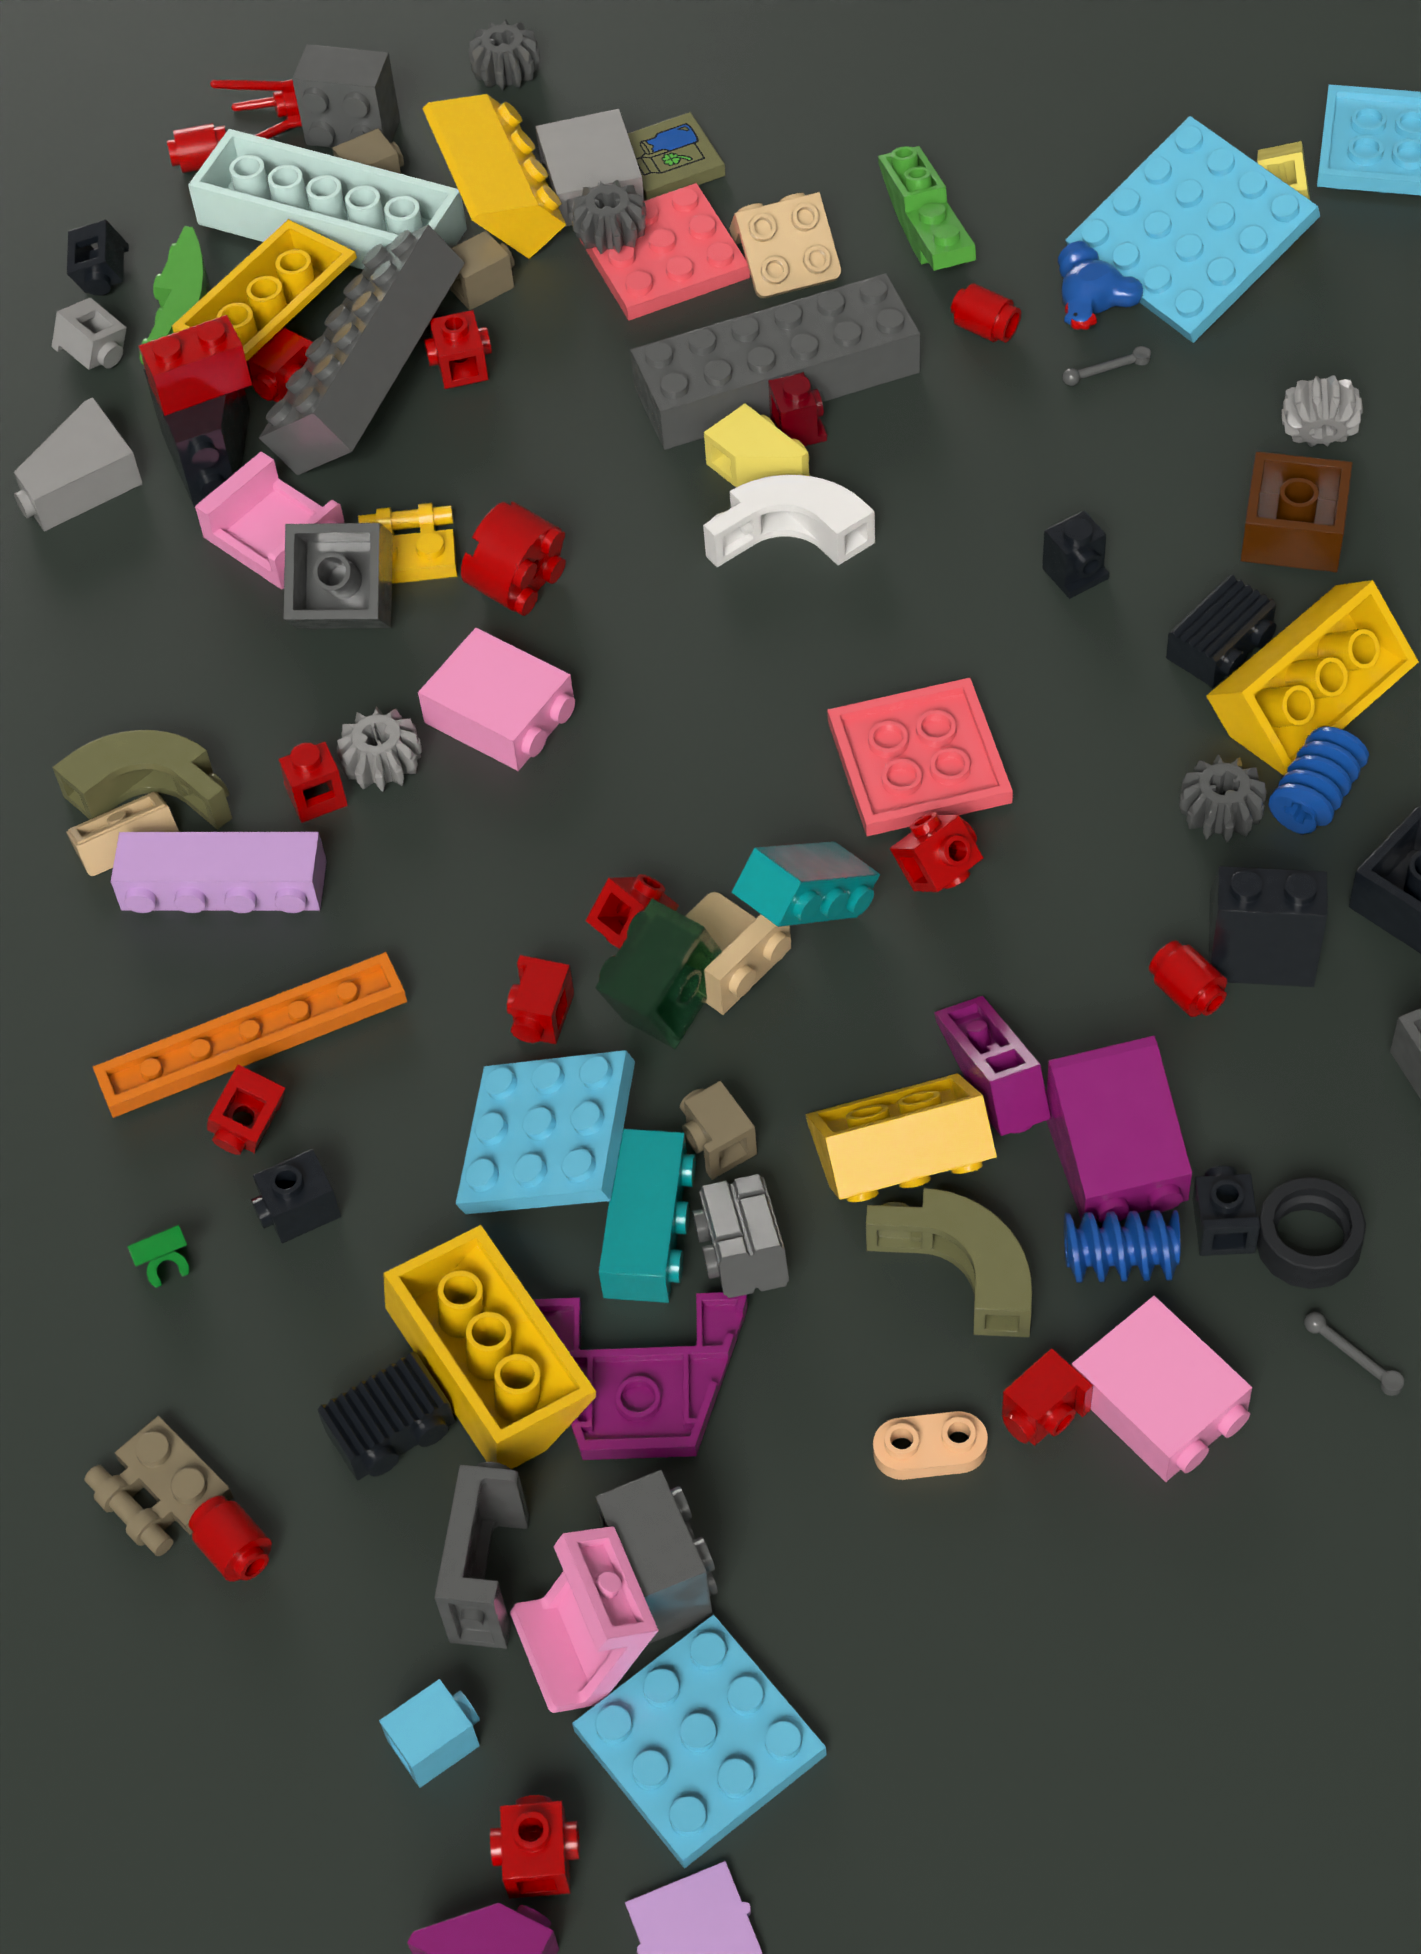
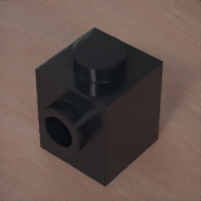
M313 1149L253 1175L259 1192V1196L251 1199L254 1210L263 1229L274 1226L282 1244L341 1218L333 1189Z

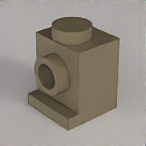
M721 1081L706 1089H696L682 1100L680 1109L686 1116V1124L682 1125L683 1133H685L686 1140L696 1153L704 1151L706 1173L711 1180L757 1155L755 1126Z

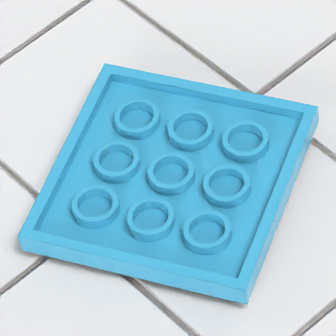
M1189 116L1065 241L1067 245L1076 241L1088 243L1091 248L1097 251L1099 260L1114 265L1123 276H1132L1138 279L1143 287V296L1139 303L1194 343L1320 217L1318 206Z

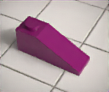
M983 996L934 1012L936 1022L966 1081L983 1095L988 1120L1000 1136L1009 1133H1021L1037 1123L1051 1119L1040 1063Z

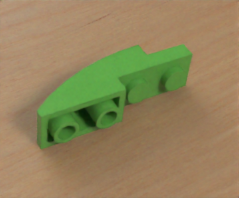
M920 146L899 147L893 150L892 153L879 155L878 164L892 205L921 265L929 263L933 271L975 261V244L947 203L946 186Z
M184 226L177 242L173 243L170 247L168 261L162 273L157 274L155 278L153 293L155 299L159 300L160 307L155 316V325L149 337L145 338L142 344L173 334L172 325L211 290L200 244L193 227ZM140 353V361H141V364L144 365L143 360H142V356H141V353Z

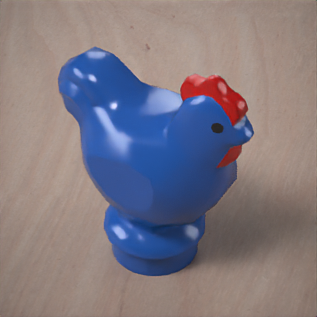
M1076 241L1067 245L1060 252L1058 265L1060 267V274L1064 278L1062 284V303L1065 306L1066 313L1064 321L1070 324L1071 328L1088 330L1090 326L1097 323L1095 314L1106 311L1114 306L1131 307L1140 302L1143 296L1141 282L1132 276H1123L1114 265L1099 260L1097 251L1091 248L1088 243Z

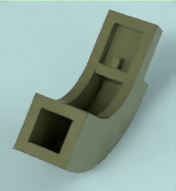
M133 730L111 734L78 748L52 767L63 797L88 819H93L111 811L132 797L149 794L154 791L182 800L217 830L232 819L227 802V797L230 795L228 788L213 773L207 750L190 739L177 734L156 730Z
M924 1188L923 1207H910L900 1202H888L881 1206L867 1205V1251L930 1254L951 1262L964 1273L974 1293L973 1335L1030 1337L1032 1285L1029 1265L1018 1240L1001 1219L979 1203L958 1194L937 1189Z

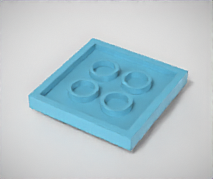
M1329 84L1317 187L1421 196V92Z
M627 1050L484 1066L456 1199V1205L464 1214L611 1201L635 1065L634 1059Z
M714 1614L572 1723L574 1732L684 1869L827 1755L826 1746Z

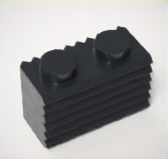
M1229 575L1169 632L1166 658L1209 686L1216 688L1218 682H1222L1225 676L1229 677L1245 663L1248 653H1252L1254 647L1262 649L1270 642L1276 631V624L1274 623L1275 601L1268 599L1265 594H1260L1257 589L1252 590L1249 584L1244 585L1241 579L1236 580L1234 575Z
M410 1352L406 1358H400L397 1363L390 1364L387 1369H381L377 1375H371L367 1381H361L357 1387H351L348 1392L341 1393L338 1398H332L328 1404H321L318 1408L319 1416L328 1437L357 1481L368 1474L376 1477L387 1473L398 1463L400 1455L418 1444L421 1447H428L437 1443L448 1432V1426L455 1423L450 1402L416 1352Z

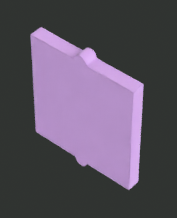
M726 1861L625 1902L640 1945L637 1947L638 1954H763L748 1918L751 1914L750 1904L741 1901Z

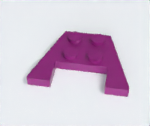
M723 1292L696 1293V1346L581 1350L582 1307L580 1298L533 1299L596 1390V1398L570 1425L582 1460L697 1456L748 1310L747 1295L728 1298Z

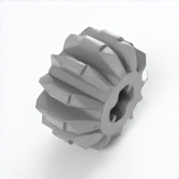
M1335 375L1327 379H1320L1318 376H1315L1314 380L1297 381L1296 387H1291L1285 392L1283 409L1281 410L1282 424L1285 427V433L1291 435L1293 442L1296 443L1307 442L1310 447L1316 444H1325L1328 447L1329 443L1334 441L1345 442L1347 441V436H1352L1358 433L1361 414L1363 413L1359 389L1353 387L1351 380L1337 381Z
M376 706L373 715L366 717L357 712L355 724H342V738L337 740V753L339 760H341L343 772L347 775L348 780L356 779L363 790L376 783L377 787L383 792L386 783L393 781L402 786L404 774H416L417 760L421 758L422 746L411 718L402 719L397 709L383 715Z

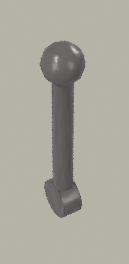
M1139 346L1133 350V354L1080 370L1068 368L1062 375L1063 382L1068 386H1074L1082 378L1132 363L1141 366L1147 365L1151 359V350L1145 346Z
M1311 1312L1306 1315L1304 1325L1308 1332L1313 1334L1320 1333L1380 1380V1388L1385 1394L1394 1396L1401 1392L1404 1386V1378L1399 1372L1393 1370L1385 1371L1326 1324L1323 1314Z

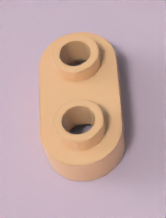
M962 1411L894 1418L882 1424L875 1433L873 1439L874 1461L882 1473L898 1480L967 1473L976 1469L984 1461L987 1454L988 1436L984 1424L976 1416ZM955 1432H962L969 1439L963 1443H956L949 1436ZM905 1438L912 1444L906 1449H897L892 1443L896 1439Z

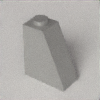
M93 397L84 401L14 471L20 491L14 493L16 502L26 518L34 516L44 532L143 484L132 450Z

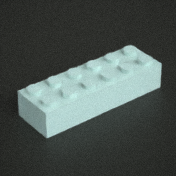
M228 129L188 184L199 225L264 242L289 219L355 251L357 259L349 266L364 269L365 265L362 261L372 248L378 244H382L384 247L391 244L397 236L406 230L412 233L429 224L450 248L457 245L467 230L462 197L456 188Z

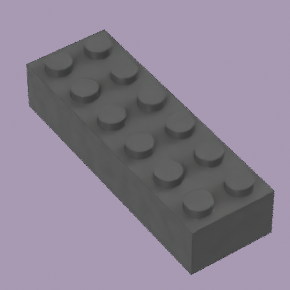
M429 224L412 233L406 230L397 236L391 244L385 247L382 244H378L366 254L362 261L365 265L363 271L344 289L345 300L326 318L324 324L327 326V329L306 350L305 356L308 358L306 363L287 381L286 388L288 392L267 413L266 420L268 424L259 439L295 474L300 475L354 450L465 264Z
M887 273L630 349L634 388L664 450L704 438L706 430L745 403L760 415L763 414L770 418L769 380L804 372L805 377L810 381L811 390L818 389L822 402L920 373V332Z

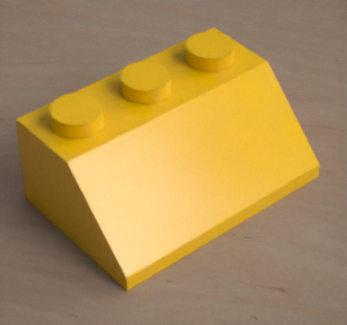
M958 1073L805 1114L829 1187L839 1200L847 1198L848 1202L866 1201L876 1197L879 1194L878 1189L897 1184L901 1188L918 1187L928 1183L931 1180L930 1175L951 1170L953 1174L973 1172L983 1166L982 1161L997 1157L983 1095Z

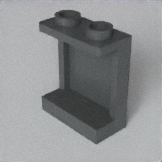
M481 1462L477 1466L460 1465L434 1597L449 1643L507 1649L511 1625L498 1581L485 1580L494 1529L499 1526L527 1529L530 1516L519 1473L501 1463Z

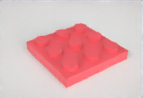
M697 183L643 201L646 206V228L644 229V236L636 239L635 247L624 245L619 253L614 249H607L603 254H600L597 247L586 249L628 321L750 278V271L745 257Z
M970 677L827 710L828 724L867 837L910 827L918 818L931 812H936L938 815H963L1012 803L1013 790Z

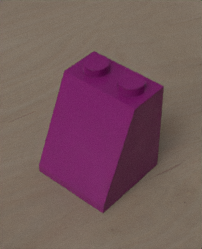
M1155 1036L1049 1060L1046 1096L1051 1119L1046 1120L1081 1220L1084 1213L1092 1212L1096 1222L1103 1223L1106 1213L1114 1211L1118 1220L1122 1221L1130 1211H1137L1139 1213L1152 1209L1162 1212L1175 1208L1181 1202L1188 1201L1192 1171Z

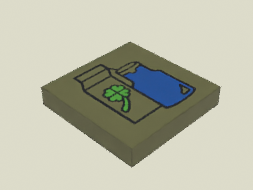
M691 112L628 133L642 175L645 201L695 183L700 185L726 176L724 162Z

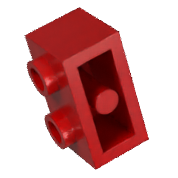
M227 315L138 345L150 387L164 416L252 385L242 343Z

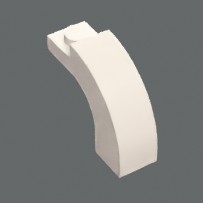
M804 475L770 476L740 485L730 491L731 508L715 515L709 522L703 525L706 557L716 567L721 566L753 545L774 537L785 536L807 540L820 548L838 566L875 543V511L843 486L825 479Z

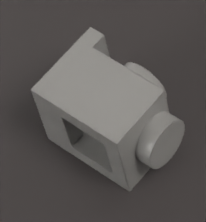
M88 298L57 311L51 347L57 352L64 349L88 370L99 365L105 368H112L120 361L123 355L127 327L92 298Z

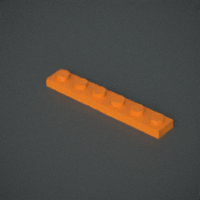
M384 952L95 1065L93 1070L111 1115L115 1118L234 1071L238 1064L244 1067L406 1003L407 999L387 952Z

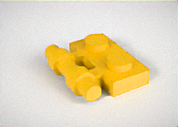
M433 503L418 504V509L392 512L391 507L376 509L375 514L358 515L359 523H380L393 534L392 584L458 577L453 529L436 531V526L454 524L451 505L433 507ZM420 528V533L394 535V530Z

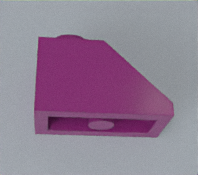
M500 1903L413 1931L407 1942L412 1954H557L559 1951L554 1931L549 1929L552 1923L547 1917L524 1905H519L517 1910L514 1911Z

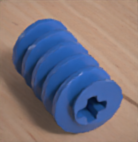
M1323 726L1313 730L1306 738L1305 745L1298 751L1296 759L1289 765L1287 773L1279 781L1278 787L1270 796L1268 805L1272 815L1287 829L1300 835L1312 833L1316 830V826L1328 825L1334 818V811L1341 807L1343 797L1350 792L1352 783L1358 779L1361 768L1369 761V752L1366 746L1356 736L1335 727Z
M1159 1210L1150 1212L1146 1226H1143L1137 1211L1128 1212L1124 1227H1121L1115 1212L1111 1211L1106 1213L1101 1228L1098 1227L1092 1212L1083 1214L1079 1228H1076L1070 1213H1065L1064 1253L1066 1267L1071 1268L1077 1283H1083L1088 1267H1093L1099 1283L1105 1282L1110 1266L1116 1267L1121 1282L1128 1281L1132 1266H1138L1143 1280L1150 1281L1155 1265L1161 1266L1166 1281H1172L1176 1267L1180 1263V1223L1178 1211H1173L1168 1226H1166Z

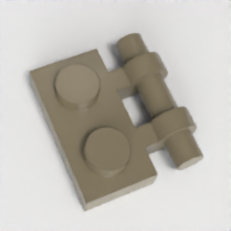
M159 1416L114 1452L118 1461L126 1469L120 1475L111 1476L102 1465H97L91 1468L84 1478L85 1482L95 1491L94 1500L106 1512L114 1511L127 1525V1535L137 1545H146L156 1556L165 1554L173 1545V1539L164 1530L174 1521H177L191 1535L193 1532L189 1528V1520L202 1503L219 1495L224 1496L228 1501L234 1498L230 1488ZM142 1488H145L157 1503L152 1508L143 1509L134 1500L133 1496Z

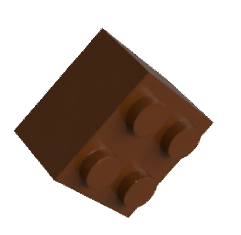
M1256 451L1241 561L1337 572L1344 535L1352 462Z

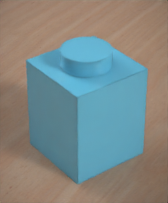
M440 1679L379 1720L387 1742L419 1788L480 1746L473 1725L480 1721L476 1711L462 1691L451 1695Z

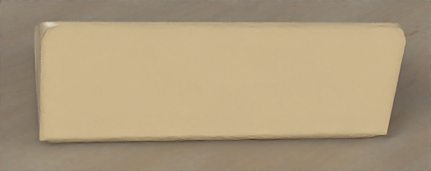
M154 791L68 829L66 833L86 872L90 876H95L113 868L119 832H179L168 805L159 793Z

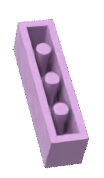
M119 832L111 884L121 911H134L137 913H148L151 911H183L187 913H198L201 911H233L237 913H248L251 911H283L287 913L320 911L327 861L319 832Z

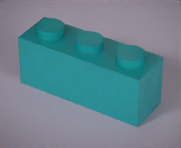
M835 841L755 847L732 893L778 927L856 918L871 904L874 898V891L872 889L880 873Z
M623 1129L611 1201H609L599 1267L603 1298L669 1303L671 1283H681L683 1250L676 1249L678 1234L687 1235L690 1216V1204L682 1200L684 1186H694L696 1172L695 1154H687L685 1133Z

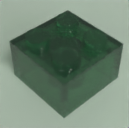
M651 899L646 909L637 913L632 919L627 930V938L617 954L609 957L602 966L599 982L595 988L625 1022L676 1049L707 1000L704 969L723 951L704 926Z

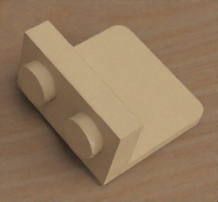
M820 192L809 195L795 193L782 198L777 203L765 206L762 203L751 204L739 209L734 214L729 227L731 237L736 244L742 243L755 293L758 297L769 298L833 282L839 278L841 266Z
M712 892L705 896L680 920L661 943L651 948L649 953L650 962L653 966L724 1015L791 949L790 925L778 927L763 915L755 918L722 894Z

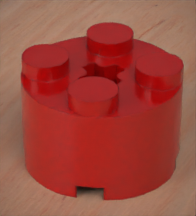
M511 501V505L501 502L484 517L474 532L472 538L478 541L479 544L473 556L465 552L461 565V578L464 583L509 610L525 616L531 612L537 602V591L546 582L554 584L564 571L566 560L560 557L565 539V532Z

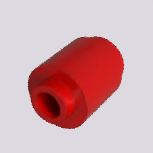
M213 123L173 130L174 139L167 140L172 166L180 165L182 173L199 171L225 135V125L214 127Z
M975 283L970 284L966 289L961 288L955 295L951 305V313L954 314V324L991 342H996L997 340L1005 343L1008 342L1016 332L1021 319V309L1014 306L1013 300Z
M1177 940L1171 941L1162 947L1150 962L1149 972L1154 975V983L1190 1017H1196L1200 1014L1208 1016L1215 1012L1226 999L1227 993L1224 990L1227 985V978L1191 945L1183 946Z
M219 1495L206 1500L192 1514L189 1520V1528L193 1532V1542L227 1581L234 1582L241 1579L247 1581L253 1579L265 1569L269 1562L268 1555L272 1548V1542L239 1503L228 1501L224 1496Z

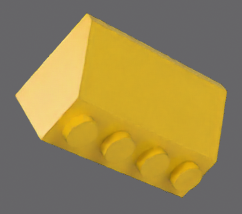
M488 94L428 102L422 108L472 221L528 259L566 226L565 220L558 208L561 205V201L548 186L545 180L548 177V173L542 164L536 160L532 152L535 149V145L522 131L520 126L522 118L511 104L504 102L501 105Z
M288 219L172 325L173 332L176 333L227 315L242 343L247 362L357 259L356 252Z
M1373 580L1334 586L1207 694L1206 697L1232 739L1279 773L1285 775L1289 765L1296 759L1298 751L1305 745L1306 738L1313 730L1323 726L1342 730L1419 661Z
M481 1225L383 1273L385 1309L450 1402L451 1409L486 1462L501 1463L513 1469L545 1452L596 1398V1390Z

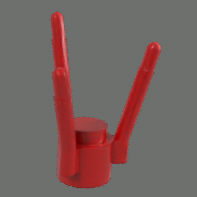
M292 79L285 81L212 80L210 82V86L216 89L277 91L272 93L273 97L233 103L231 106L233 111L275 106L277 117H286L287 120L255 136L270 139L291 128L302 127Z

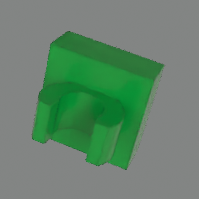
M179 1225L127 1246L136 1267L150 1261L147 1266V1278L155 1288L162 1286L161 1280L157 1275V1267L165 1260L175 1262L182 1277L189 1273L186 1259L181 1254L174 1252L179 1248L187 1246Z

